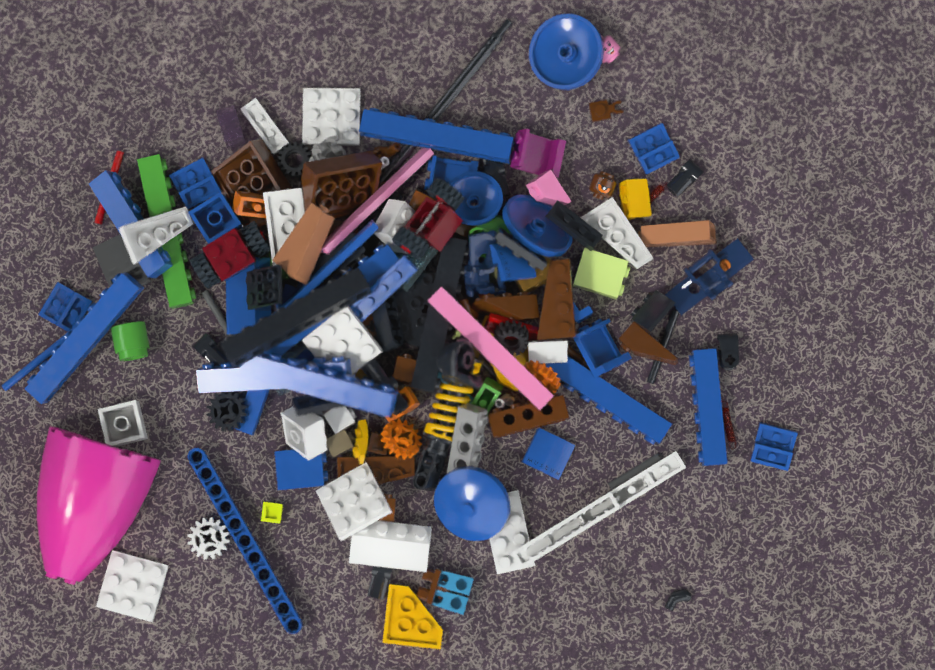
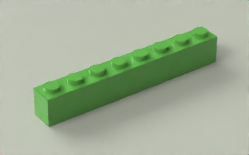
M160 154L137 159L149 216L154 217L173 211L176 202L174 196H170L169 192L172 185L170 177L166 178L165 170H168L166 159H162ZM182 232L161 246L163 250L170 254V261L173 264L172 267L162 273L171 309L194 304L193 299H196L195 289L190 287L189 282L192 280V274L190 269H186L185 262H188L186 250L182 251L181 244L184 243Z

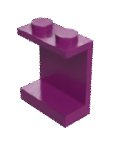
M530 129L518 130L514 138L515 147L510 157V167L538 176L541 173L552 170L555 177L559 178L566 141L562 139L550 140L529 133Z

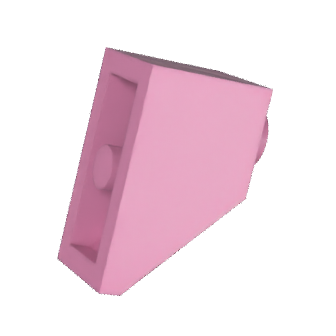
M552 170L541 173L526 185L530 195L537 202L554 205L557 200L563 205L571 202Z

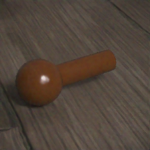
M568 345L567 354L580 365L590 370L584 357Z

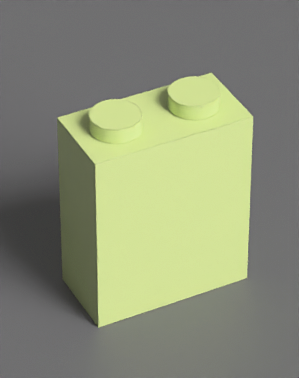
M584 248L573 287L617 299L618 295L622 296L624 291L623 278H627L630 267L627 266L628 261Z

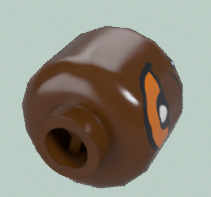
M600 171V173L594 174L589 190L593 192V197L603 200L604 197L610 198L617 182L613 175Z

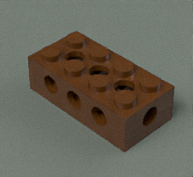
M558 393L552 394L553 397L544 405L551 409L550 415H544L541 409L539 410L530 401L527 402V405L521 406V403L509 405V409L502 411V408L490 410L491 414H488L487 417L493 439L568 420L569 415L564 396H559ZM529 411L532 413L533 418L525 420L522 413ZM511 416L514 419V423L507 425L504 423L503 418Z

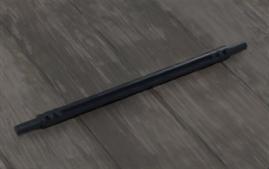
M506 19L496 33H492L424 118V121L426 118L435 121L440 118L501 42V37L512 25L510 20ZM404 144L401 150L389 162V166L380 176L379 182H386L392 173L400 168L416 146Z

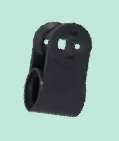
M718 334L720 365L724 370H733L739 363L738 334ZM728 357L734 360L731 365H729V362H725Z

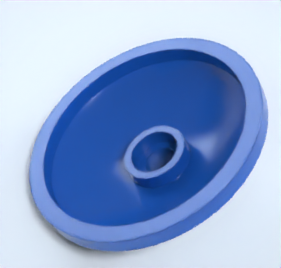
M472 171L463 173L451 181V187L457 189L456 191H459L464 196L463 202L454 211L463 220L461 223L472 226L482 225L494 219L500 212L503 204V193L498 182L490 175ZM476 202L477 205L472 206L471 203Z

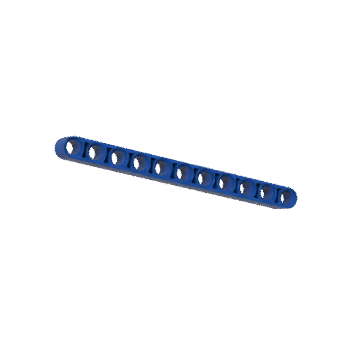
M200 448L191 449L188 453V460L283 627L290 634L300 632L303 622L208 455ZM195 452L202 453V459L200 462H195L193 460V455ZM206 468L212 471L209 479H204L202 475L203 470ZM215 485L221 487V493L217 496L212 493V488ZM226 501L231 504V509L227 513L221 509L222 504ZM235 518L241 522L238 529L231 527V522ZM244 535L250 537V544L248 546H243L240 542L241 537ZM253 552H257L260 555V560L257 563H253L250 560V555ZM262 569H267L270 573L267 580H263L260 577ZM273 585L279 588V594L276 597L271 596L269 593V589ZM283 602L289 606V611L286 614L279 611V605ZM290 620H297L299 623L297 630L289 628Z

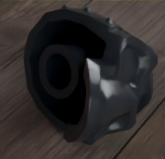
M462 338L444 346L438 352L436 364L443 375V381H447L450 384L453 382L463 384L475 389L482 387L481 376L473 374L475 364L474 349L468 340Z

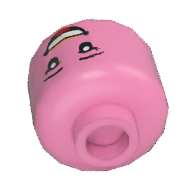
M601 35L604 45L602 63L608 62L609 64L620 54L618 52L620 46L610 35L605 37Z

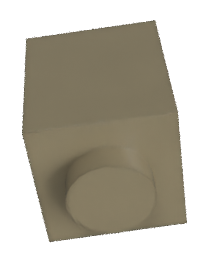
M344 429L327 438L326 445L333 458L352 449L355 439L351 432L347 433Z

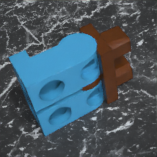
M427 569V572L423 573L422 579L432 582L430 589L419 587L417 597L425 600L428 604L464 615L468 597L450 592L455 591L469 595L474 578L438 569Z

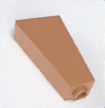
M313 203L310 204L273 258V261L277 265H281L285 272L305 285L309 281L334 220V217L329 214L330 210L322 204L319 207Z
M709 220L641 226L638 236L646 247L716 244V226Z

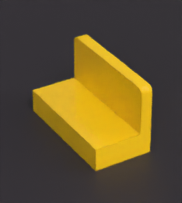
M628 179L618 183L621 208L626 218L632 220L637 217H650L652 214L647 179Z

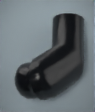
M686 589L673 591L664 607L673 612L677 602H689L692 595Z

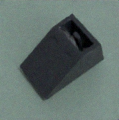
M281 265L247 271L246 302L248 310L269 311L278 309L282 305Z

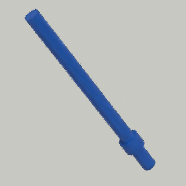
M74 324L70 331L73 332L77 326ZM65 335L1 385L2 388L7 391L52 355L51 352L57 346L63 344Z

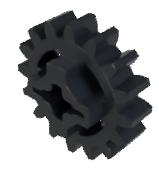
M229 391L228 393L221 392V395L215 393L216 399L209 400L212 405L207 406L211 410L207 416L212 417L209 421L210 423H216L215 429L221 428L223 432H226L228 429L229 432H233L234 427L236 429L241 428L239 423H246L243 417L249 415L245 412V409H248L249 406L243 404L246 401L245 398L239 399L240 393L235 395L234 391ZM230 398L226 403L221 402L223 399ZM229 419L234 420L232 423L225 424Z

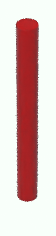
M116 152L111 172L118 174L124 152ZM101 203L94 223L102 225L106 212Z

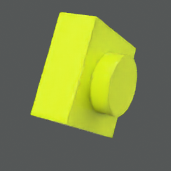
M263 502L261 521L281 523L283 504Z

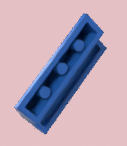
M255 257L257 259L256 263L226 280L227 335H236L244 327L252 326L258 323V320L262 317H269L271 315V310H248L246 302L247 271L270 267V258Z

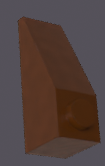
M635 322L618 338L621 343L620 347L626 353L631 352L635 356L672 365L678 364L677 357Z

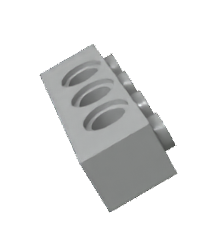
M470 403L458 407L447 473L459 467H478V463L481 460V446L485 439L484 429L488 422L487 409Z

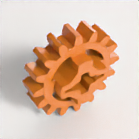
M530 360L529 363H525L523 367L551 394L557 392L561 385L559 382L561 379L556 377L557 372H554L551 367L547 368L545 363L541 364L539 361L534 363Z
M400 419L396 421L391 420L381 432L383 436L381 442L386 443L384 448L390 449L389 454L394 452L396 458L401 455L403 460L416 455L422 445L419 442L422 437L417 435L419 430H414L413 424L407 425V420L403 423Z

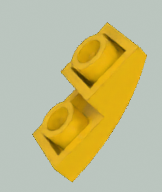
M366 419L358 421L357 429H355V447H352L354 458H358L360 465L364 464L367 453L368 428Z

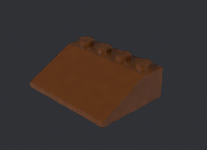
M262 139L249 141L211 171L231 206H233L235 191L251 192L263 196V192L292 189ZM237 215L243 226L253 221L257 223L260 229L267 226L266 218Z
M372 151L304 162L302 188L305 212L310 204L313 203L318 207L322 204L330 210L329 214L334 219L352 215L378 190L382 162Z

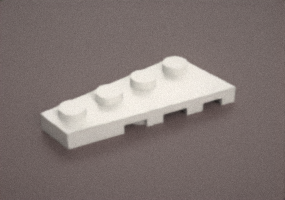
M613 197L580 217L603 235L602 239L636 269L653 259Z
M185 206L122 226L119 230L134 265L193 225V222Z

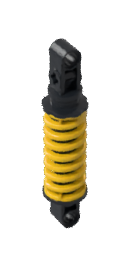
M462 334L460 335L459 340L462 338L467 340ZM473 346L475 357L473 374H478L484 361L479 359L480 352ZM454 382L451 384L440 383L439 388L443 392L436 393L435 395L440 401L439 403L432 404V407L436 409V413H429L433 423H426L424 431H422V434L427 437L426 444H423V452L419 458L418 467L413 478V485L416 489L433 491L437 488L445 459L449 455V447L452 445L458 407L463 405V403L470 402L469 396L464 393L471 394L474 390L471 386Z

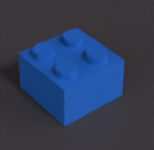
M221 192L188 212L208 244L234 228H238V230L243 228Z

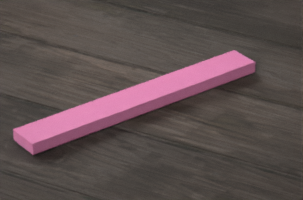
M430 148L419 150L326 238L320 253L329 254L429 160L434 154Z
M442 287L428 300L455 329L539 410L553 397L527 369Z

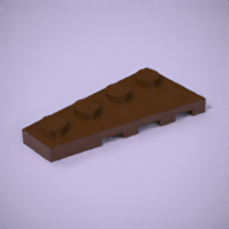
M570 259L549 262L537 340L576 337Z
M415 455L412 458L407 457L405 460H403L402 456L398 458L396 456L365 457L364 463L366 462L369 465L378 485L415 476ZM338 456V478L360 466L358 458H354V456Z

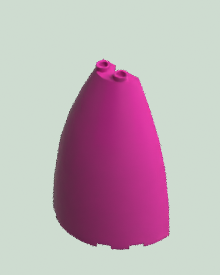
M49 427L37 488L39 544L47 577L57 579L58 576L64 578V582L75 585L76 581L82 582L108 556L133 523L150 490L161 460L98 442L58 427Z

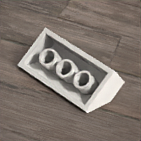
M376 521L352 535L349 563L427 572L432 527Z

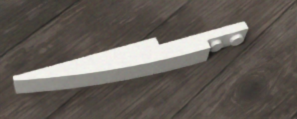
M676 451L514 550L511 552L520 568L523 569L685 469L686 466Z

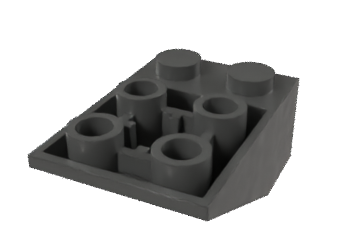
M121 234L93 247L109 287L113 284V278L119 273H129L142 286L152 282L138 262L133 265Z

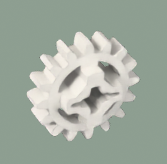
M202 518L203 523L196 521L197 527H190L193 534H188V537L192 538L188 545L194 546L191 551L197 550V557L204 554V559L206 560L209 555L212 559H215L216 553L222 556L221 550L228 549L225 543H230V540L226 539L230 532H224L226 525L220 526V520L214 523V518H210L209 522H207L206 518ZM207 525H211V526H212V527H210V529L207 530V531L201 530V528L204 527V526H207ZM218 530L221 533V541L217 537ZM210 534H212L211 538H212L213 541H215L216 543H214V542H208V543H206V538H204L205 536H203V535H210ZM196 536L200 538L201 544L199 546L196 541ZM210 546L217 547L214 551H206Z

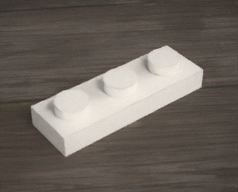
M256 98L241 108L245 117L273 155L282 150L284 145H288L287 143L289 142Z

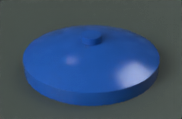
M561 14L545 21L535 32L529 48V60L535 75L546 85L558 90H572L588 83L598 72L604 55L603 40L597 28L587 19L575 14Z
M515 195L511 197L503 208V219L506 227L515 239L529 250L543 256L559 257L565 254L572 244L573 237L545 217L552 206L537 202L530 195Z
M472 466L453 469L442 478L435 490L434 506L438 518L451 533L462 539L483 541L492 538L501 531L509 518L510 500L505 487L493 474L484 469Z

